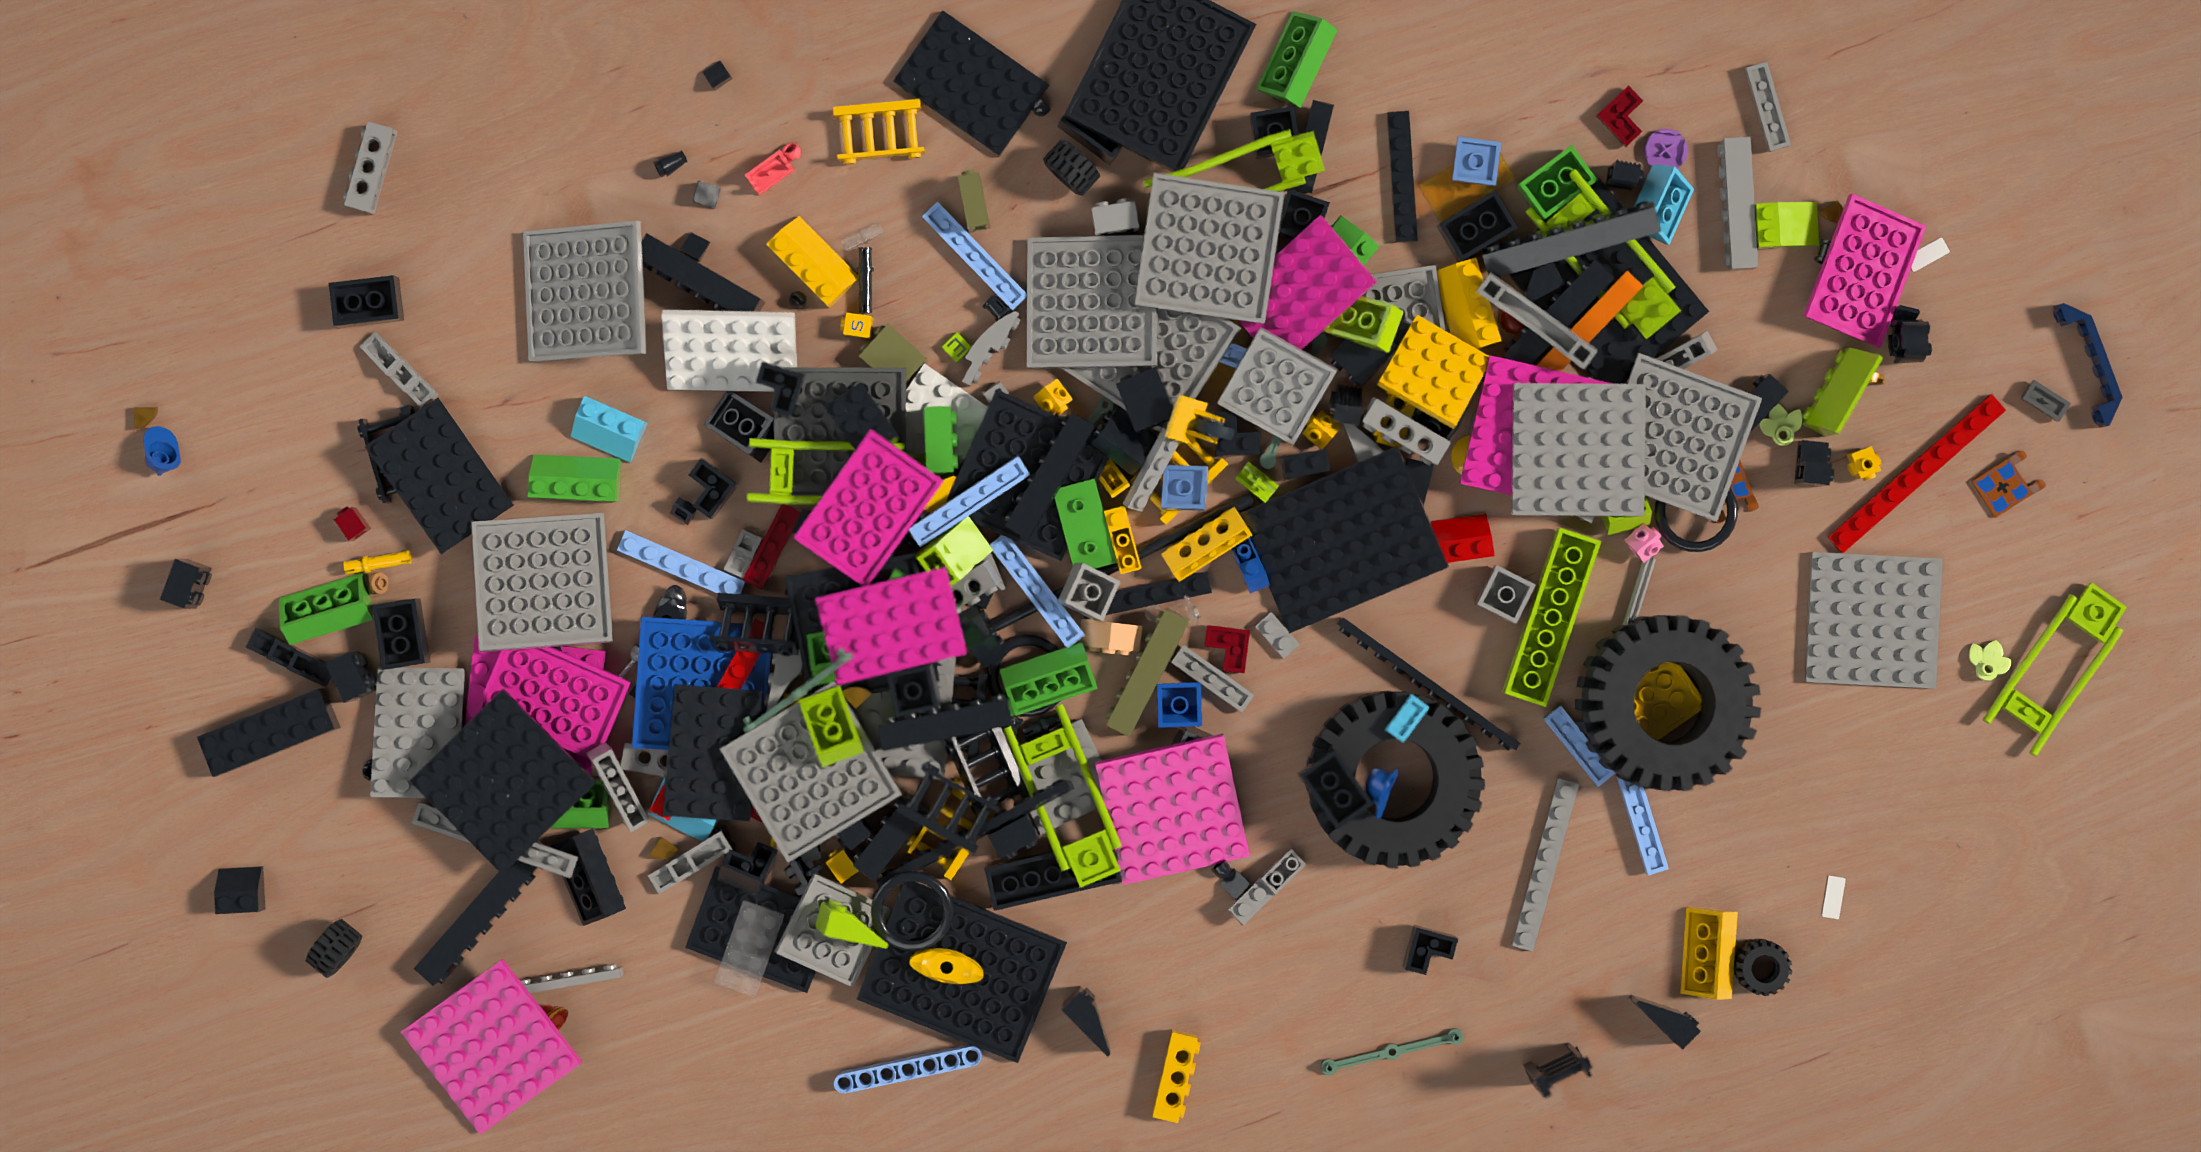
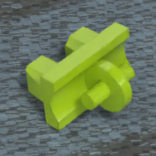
M1250 462L1244 466L1235 478L1264 503L1268 501L1279 487V485Z

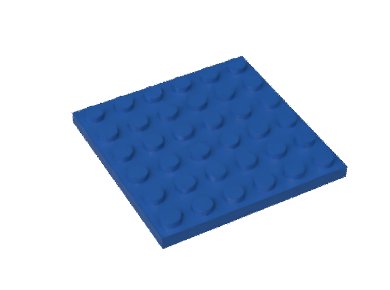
M641 617L632 748L668 750L674 684L718 686L736 651L732 650L720 652L712 648L709 636H719L722 622ZM730 623L728 637L740 638L743 623ZM771 653L760 654L741 688L762 691L760 717L767 712V707H764L766 694H768Z

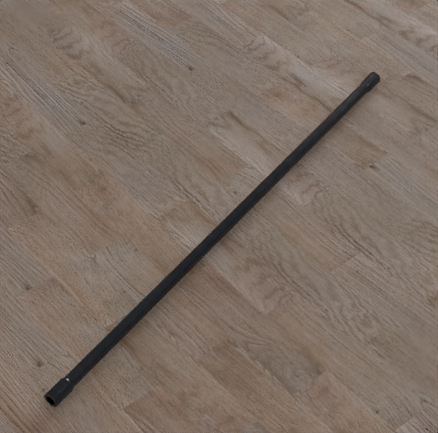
M1248 492L1232 500L1230 503L1137 549L1139 560L1185 538L1188 534L1195 533L1204 524L1215 520L1226 510L1235 507L1239 512L1255 504L1251 493ZM1114 563L1097 570L1109 576L1119 571L1118 563ZM1064 586L1052 592L1057 599H1059ZM1031 602L988 625H992L996 632L1037 612L1038 609Z

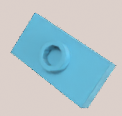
M1411 694L1385 730L1404 743L1429 707Z

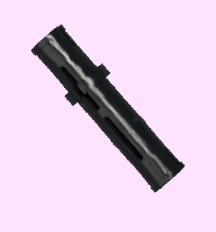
M858 247L859 313H872V272H874V267H872V247Z

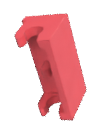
M779 150L746 173L745 176L756 192L761 195L795 170L781 150Z

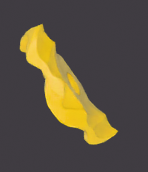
M935 948L916 951L909 960L910 966L914 970L930 979L943 983L968 984L978 982L984 977L983 969L975 960L950 949ZM946 961L953 965V970L947 974L943 973L940 969L941 964Z

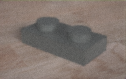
M2035 380L2031 381L2020 398L2056 422H2060L2071 404Z

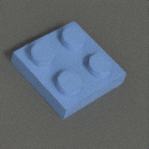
M1458 137L1452 181L1495 187L1502 142Z
M1167 465L1163 473L1162 510L1205 511L1208 467Z

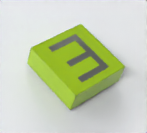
M957 332L942 348L958 363L969 352L971 346Z

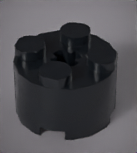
M1922 319L1896 320L1890 324V327L1893 328V333L1888 335L1889 355L1895 357L1894 363L1923 362L1926 356H1931L1932 345L1928 340L1930 332L1928 321H1923Z

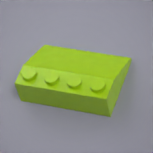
M1850 347L1844 349V351L1840 350L1835 358L1837 362L1833 370L1829 369L1824 377L1826 382L1823 388L1819 387L1813 396L1815 401L1812 407L1808 406L1803 413L1802 418L1804 420L1802 425L1823 437L1840 434L1883 357Z

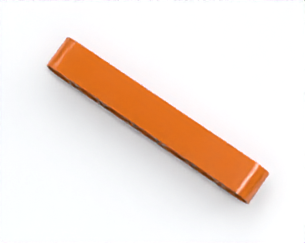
M1626 271L1570 330L1589 343L1643 285L1630 272ZM1553 347L1536 366L1561 372L1572 360Z

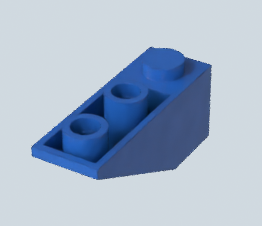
M1250 537L1233 547L1231 551L1249 593L1251 594L1270 586L1267 574Z

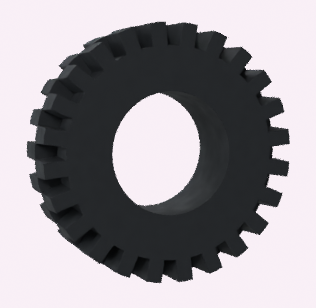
M1683 615L1642 617L1631 620L1632 623L1629 625L1616 627L1612 630L1613 635L1610 638H1603L1595 645L1599 649L1595 656H1588L1583 664L1588 668L1586 676L1578 677L1576 687L1583 688L1582 699H1575V709L1582 711L1583 720L1577 723L1580 732L1587 733L1589 741L1585 744L1589 751L1597 753L1601 758L1598 762L1605 769L1613 770L1616 773L1615 776L1619 779L1632 782L1640 787L1661 791L1693 790L1695 785L1706 786L1713 783V776L1716 774L1726 775L1733 769L1729 764L1732 759H1742L1747 752L1742 747L1744 740H1753L1757 730L1750 728L1751 718H1760L1761 707L1753 706V696L1761 695L1759 684L1750 682L1749 675L1755 673L1752 663L1742 661L1740 656L1745 653L1739 644L1729 643L1727 641L1729 635L1722 629H1712L1707 621L1690 619L1689 616ZM1671 662L1680 665L1695 680L1701 694L1702 704L1700 703L1702 707L1695 724L1684 736L1672 742L1660 743L1648 736L1640 727L1634 712V695L1640 680L1649 670L1659 664Z
M1380 691V693L1372 695L1366 694L1358 697L1359 699L1351 704L1343 705L1333 718L1329 717L1326 720L1319 736L1316 735L1312 743L1311 755L1307 758L1306 767L1334 748L1355 777L1360 760L1370 748L1382 741L1397 739L1385 729L1411 694L1429 707L1406 739L1416 743L1426 753L1433 771V783L1430 794L1423 805L1413 813L1399 818L1380 817L1377 820L1376 815L1366 809L1337 830L1306 787L1309 793L1310 807L1318 823L1339 847L1349 855L1355 856L1365 863L1374 866L1375 864L1384 865L1392 869L1404 865L1409 867L1420 866V862L1427 859L1434 861L1440 858V853L1447 848L1453 849L1459 843L1458 838L1464 831L1468 833L1472 828L1473 823L1471 820L1475 811L1479 812L1482 802L1479 800L1481 790H1485V779L1482 778L1481 768L1484 767L1483 760L1478 755L1475 747L1477 746L1476 740L1468 733L1465 728L1466 725L1445 706L1424 696L1404 691Z

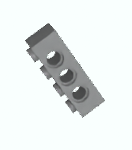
M367 122V126L363 127L361 147H358L355 153V159L357 160L355 168H352L349 174L350 186L343 195L344 206L374 215L398 131L372 122ZM376 141L379 142V149L376 152H371V144ZM372 162L373 170L365 173V165ZM366 183L367 191L360 194L358 191L359 186Z
M1375 397L1372 398L1360 418L1364 422L1363 427L1373 433L1375 430L1382 432L1383 439L1392 444L1394 441L1402 444L1400 448L1409 454H1412L1413 451L1421 455L1419 460L1428 465H1431L1432 462L1438 465L1451 443ZM1389 416L1391 419L1390 425L1385 428L1381 427V419ZM1403 427L1409 428V435L1406 438H1400L1399 431ZM1422 438H1427V447L1419 449L1418 441Z
M989 560L972 569L960 581L951 586L958 614L963 611L961 607L965 604H968L970 607L980 601L978 596L983 593L988 596L998 590L996 585L1002 581ZM973 580H975V581H977V582L979 583V585H980V589H979V590H976V589L973 588V586H972V581H973ZM955 591H958V592L961 593V595H962V600H961V601H959V600H957V599L955 598V595H954Z
M631 739V742H626L624 745L621 768L665 777L666 766L662 763V758L664 755H667L668 750L632 748ZM643 751L650 753L651 760L649 763L641 760V753Z
M605 742L587 752L586 754L629 831L632 832L650 822L607 743Z

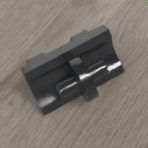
M801 855L790 861V864L784 869L788 878L791 879L797 875L801 883L794 886L799 897L803 895L813 873L819 875L818 871L822 869L821 864L815 867L812 861L804 862Z

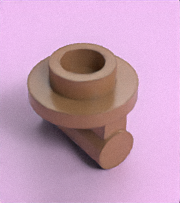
M368 573L369 595L383 594L387 591L389 582L384 573Z

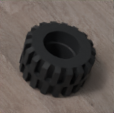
M1062 139L1043 158L1045 166L1077 195L1083 196L1101 177L1098 169L1084 154L1071 143Z
M339 919L333 922L320 935L307 953L305 961L325 978L334 975L353 955L361 943L362 934L343 919Z
M1753 939L1751 943H1744L1745 947L1739 948L1737 950L1739 954L1734 958L1736 961L1734 964L1736 973L1734 975L1739 980L1740 985L1756 995L1761 994L1763 996H1769L1770 993L1773 995L1777 994L1778 989L1783 990L1785 988L1783 986L1784 983H1789L1790 981L1788 978L1789 974L1792 975V969H1790L1792 962L1788 959V953L1781 946L1766 939ZM1762 955L1770 956L1773 961L1771 974L1764 979H1756L1752 974L1754 960Z

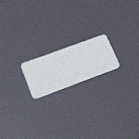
M1939 238L1917 251L1911 267L1914 272L1950 252L1943 238Z
M1828 877L1822 912L1823 917L1839 919L1845 878Z

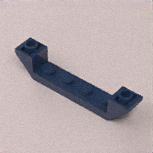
M2065 303L2053 306L2055 310L2053 315L2056 322L2060 323V326L2078 322V333L2085 340L2086 354L2092 359L2094 375L2099 378L2102 385L2100 386L2101 394L2104 398H2107V402L2092 407V419L2099 428L2107 427L2111 424L2123 397L2093 317Z

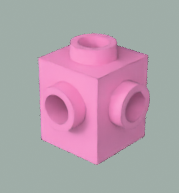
M1645 523L1636 528L1624 540L1630 550L1643 563L1657 554L1663 547L1659 540L1662 537L1654 527L1650 529Z

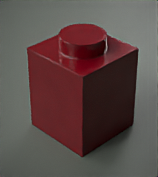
M344 507L337 512L338 517L333 519L348 541H355L371 529L356 507Z

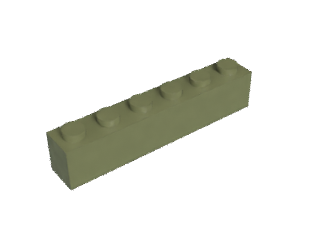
M1169 608L1164 612H1159L1155 623L1158 624L1155 631L1150 630L1145 639L1148 645L1145 650L1140 649L1135 659L1138 662L1135 670L1131 668L1125 680L1129 681L1125 689L1120 688L1115 698L1118 700L1116 707L1111 706L1106 715V718L1109 720L1106 724L1107 726L1128 737L1132 735L1190 619Z

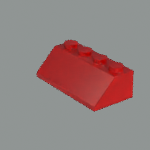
M1486 514L1430 521L1448 563L1495 556L1492 534Z

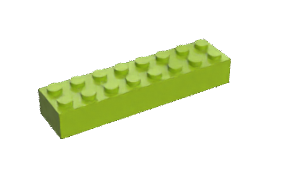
M1556 528L1501 693L1540 706H1547L1601 541L1563 528Z

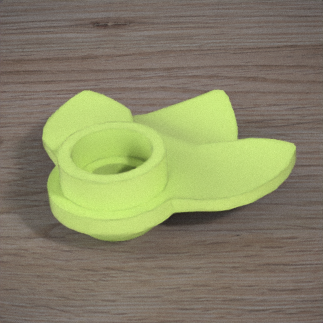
M1777 404L1769 412V419H1763L1759 423L1760 429L1766 436L1772 437L1777 445H1789L1794 439V433L1801 428L1802 413L1800 410H1795L1788 414L1781 405ZM1781 431L1786 433L1785 439L1779 437Z
M1997 640L1990 642L1984 649L1977 644H1972L1970 647V662L1976 667V674L1983 681L1995 679L1998 674L2006 673L2011 666V659L2002 657L2003 648ZM1985 667H1988L1991 672L1987 673Z

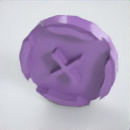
M1660 129L1652 133L1644 145V158L1650 167L1653 164L1675 166L1678 169L1685 162L1688 154L1686 141L1679 132L1672 129Z

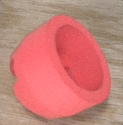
M795 142L785 145L782 149V153L788 161L794 162V159H799L801 156V150Z

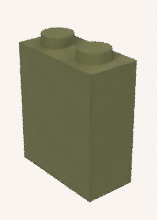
M974 170L961 172L962 175L958 176L969 233L991 229L979 172L975 173Z
M889 324L885 327L881 325L874 333L875 339L871 343L867 341L859 350L861 352L859 357L871 368H906V384L928 361Z

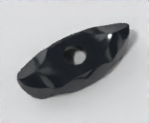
M671 585L660 598L652 617L662 618L664 615H669L672 619L686 620L687 597L684 590L678 585Z

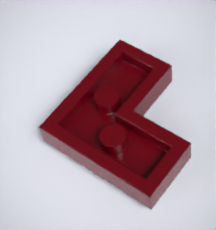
M1629 85L1596 115L1625 148L1642 133L1641 129L1628 115L1643 100Z
M1207 625L1204 646L1225 649L1223 671L1245 673L1250 630Z

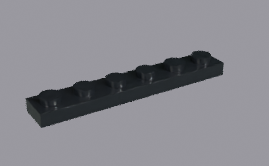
M1409 111L1387 112L1395 243L1417 242Z
M1208 572L1189 575L1180 582L1175 578L1118 590L1106 615L1212 593Z

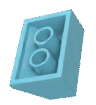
M1653 164L1635 203L1636 206L1637 203L1642 201H1648L1649 203L1654 201L1661 232L1648 236L1666 245H1670L1694 191V188L1675 166Z
M584 396L576 413L570 437L631 463L648 423Z
M664 777V779H663V781H662V783H661V785H660V787H659V789H658V791H657V793H656V795H655V797H654V799H653V802H654V800L656 799V797H657V795H658L660 789L662 788V786H663V784H664V782H665V777ZM651 811L648 813V815L701 842L710 837L719 820L671 816L668 821Z

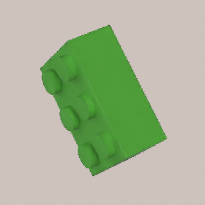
M1571 145L1519 183L1516 188L1529 206L1533 207L1539 216L1545 220L1583 192L1569 176L1572 171L1576 169L1589 186L1595 183L1597 178Z
M951 406L924 407L926 468L934 474H955V469L959 468L958 456L954 455V447H958V436L956 433H953V425H957V412L952 411Z

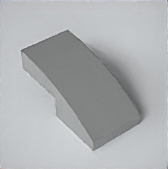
M742 529L724 567V572L743 580L762 538Z

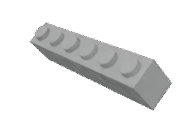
M1751 137L1724 138L1717 146L1718 157H1721L1722 165L1719 166L1718 172L1719 178L1723 182V188H1720V199L1724 201V209L1721 210V220L1725 222L1722 240L1723 244H1726L1727 253H1724V265L1728 266V271L1751 270L1758 268Z

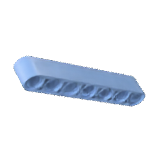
M967 1044L840 1072L836 1076L834 1087L840 1093H850L968 1068L980 1062L982 1050ZM974 1050L977 1052L978 1058L970 1060L967 1058L966 1052ZM949 1054L954 1055L957 1059V1062L953 1065L945 1061V1057ZM926 1059H932L935 1062L933 1069H927L924 1066ZM906 1063L911 1064L914 1067L913 1073H905L902 1066ZM889 1068L892 1070L893 1076L885 1078L882 1076L881 1070ZM861 1073H869L872 1080L868 1083L863 1082L860 1079ZM841 1077H846L850 1080L848 1087H843L839 1084Z

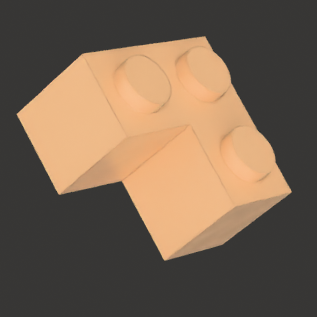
M1081 619L1080 629L1085 636L1079 640V643L1082 642L1083 646H1087L1088 651L1100 652V648H1102V653L1115 654V650H1118L1117 654L1130 655L1131 651H1140L1142 626Z

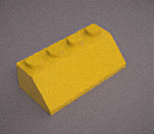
M800 216L783 227L766 244L829 308L859 280V275Z
M1475 257L1436 270L1441 305L1450 334L1476 349L1499 343L1501 337L1490 301L1477 292L1484 282L1477 258Z
M1686 907L1680 994L1715 1000L1732 999L1738 912Z

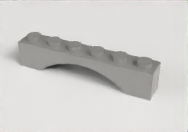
M1493 273L1488 275L1477 290L1479 294L1529 327L1581 368L1585 369L1597 353L1598 349Z
M800 650L799 655H791L789 657L773 654L772 664H775L774 673H770L768 680L771 691L770 694H766L764 707H767V712L781 702L783 694L802 675L803 665Z

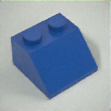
M1201 682L1157 684L1158 728L1202 726Z

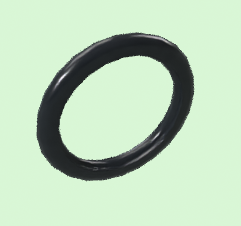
M1729 488L1725 499L1727 506L1725 524L1715 536L1708 540L1695 542L1677 536L1667 523L1665 515L1666 503L1658 500L1655 503L1657 527L1662 536L1671 545L1687 552L1712 550L1729 538L1735 528L1738 519L1736 497L1732 489Z
M1036 635L1013 637L1006 641V646L1003 647L1007 654L1021 646L1039 647L1047 653L1060 650L1054 643ZM1003 658L988 666L987 682L992 696L1004 694L998 682V670ZM1059 702L1018 716L1034 717L1052 710Z
M908 871L890 877L876 891L871 905L872 923L877 934L887 944L902 951L914 952L934 946L943 939L953 921L954 907L949 891L941 881L923 872ZM920 882L928 885L938 894L942 902L943 915L940 925L935 932L922 940L907 941L893 935L884 924L882 905L885 897L893 888L902 883Z

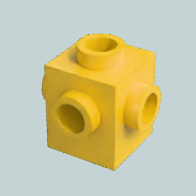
M1058 379L1045 386L1033 396L1042 410L1051 414L1056 413L1058 416L1068 409L1066 405L1073 400Z
M1321 410L1317 416L1313 414L1310 416L1306 423L1307 427L1302 434L1319 449H1323L1339 431L1341 426Z
M1872 446L1847 454L1850 463L1848 464V470L1856 479L1863 478L1864 481L1875 478V473L1881 471V459L1877 453H1874Z

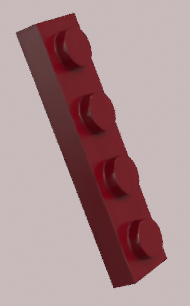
M781 504L743 581L763 590L792 534L791 531L801 513L800 511L786 504Z

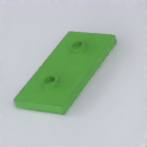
M1095 478L1061 487L1055 496V501L1072 565L1074 566V563H1084L1095 569L1117 563Z

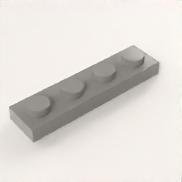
M1764 62L1745 68L1768 152L1791 146L1768 63Z
M1163 428L1123 502L1127 508L1143 511L1180 442L1165 437L1166 428Z
M1185 645L1181 647L1171 661L1175 666L1196 681L1201 682L1202 685L1240 712L1244 711L1254 697V694Z

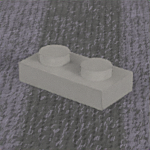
M1272 612L1255 625L1283 659L1300 645Z

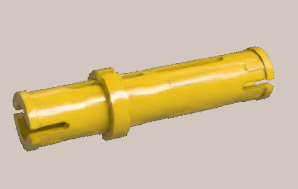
M406 550L374 557L363 556L362 559L344 561L343 564L345 574L349 575L358 572L370 573L371 570L412 564L410 551Z

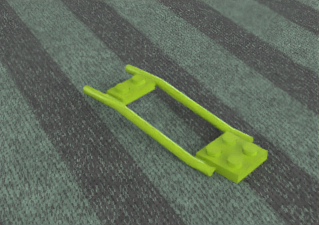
M1290 130L1258 139L1191 167L1164 175L1188 178L1191 175L1269 144L1272 146L1282 182L1267 187L1264 190L1280 192L1306 184L1305 176L1323 172L1325 168L1314 131L1292 137ZM1153 178L1143 180L1145 189L1152 187Z
M1575 169L1569 176L1583 191L1576 196L1546 223L1533 207H1530L1526 214L1543 233L1550 231V228L1556 225L1564 227L1571 225V222L1575 220H1585L1596 209L1600 213H1605V215L1612 212ZM1634 239L1626 243L1655 276L1647 281L1614 317L1624 329L1633 323L1642 335L1648 339L1680 313L1681 310L1668 295L1675 288L1674 284ZM1574 256L1565 259L1578 275L1583 272L1580 269L1582 265ZM1602 290L1597 297L1600 299L1605 292Z
M750 438L749 447L771 448L769 494L747 493V502L817 505L823 496H792L794 450L855 449L848 441H784ZM905 443L893 444L905 453ZM905 453L926 468V454Z
M2092 582L2087 584L2078 599L2074 595L2069 594L2058 613L2008 680L1983 718V721L1990 725L2002 707L2010 715L2040 734L2029 751L2032 756L2037 757L2061 718L2123 633V630L2115 625L2127 607ZM2066 617L2068 621L2104 645L2052 716L2026 696L2014 690V687Z
M1061 704L1055 707L1063 725L1060 729L1020 746L1011 726L1004 728L1003 731L1031 798L1033 797L1032 794L1038 790L1028 766L1071 747L1074 751L1106 829L1061 848L1044 805L1036 810L1061 871L1072 867L1081 888L1121 871L1113 850L1121 847L1122 844L1065 707Z

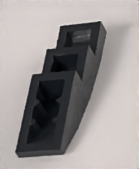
M1313 100L1304 133L1314 131L1322 156L1334 104ZM1317 173L1305 176L1306 184L1293 187L1292 189L1312 193Z
M255 627L245 646L247 649L265 656L266 659L286 667L287 670L327 688L331 676L325 661Z

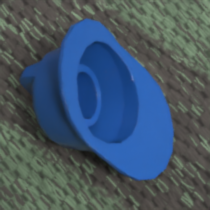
M160 426L151 427L145 432L143 442L147 467L156 472L158 476L177 468L181 463V457L175 435L170 430Z
M1373 769L1366 781L1365 792L1371 801L1378 806L1377 820L1380 819L1385 809L1390 790L1398 774L1397 769L1393 773Z

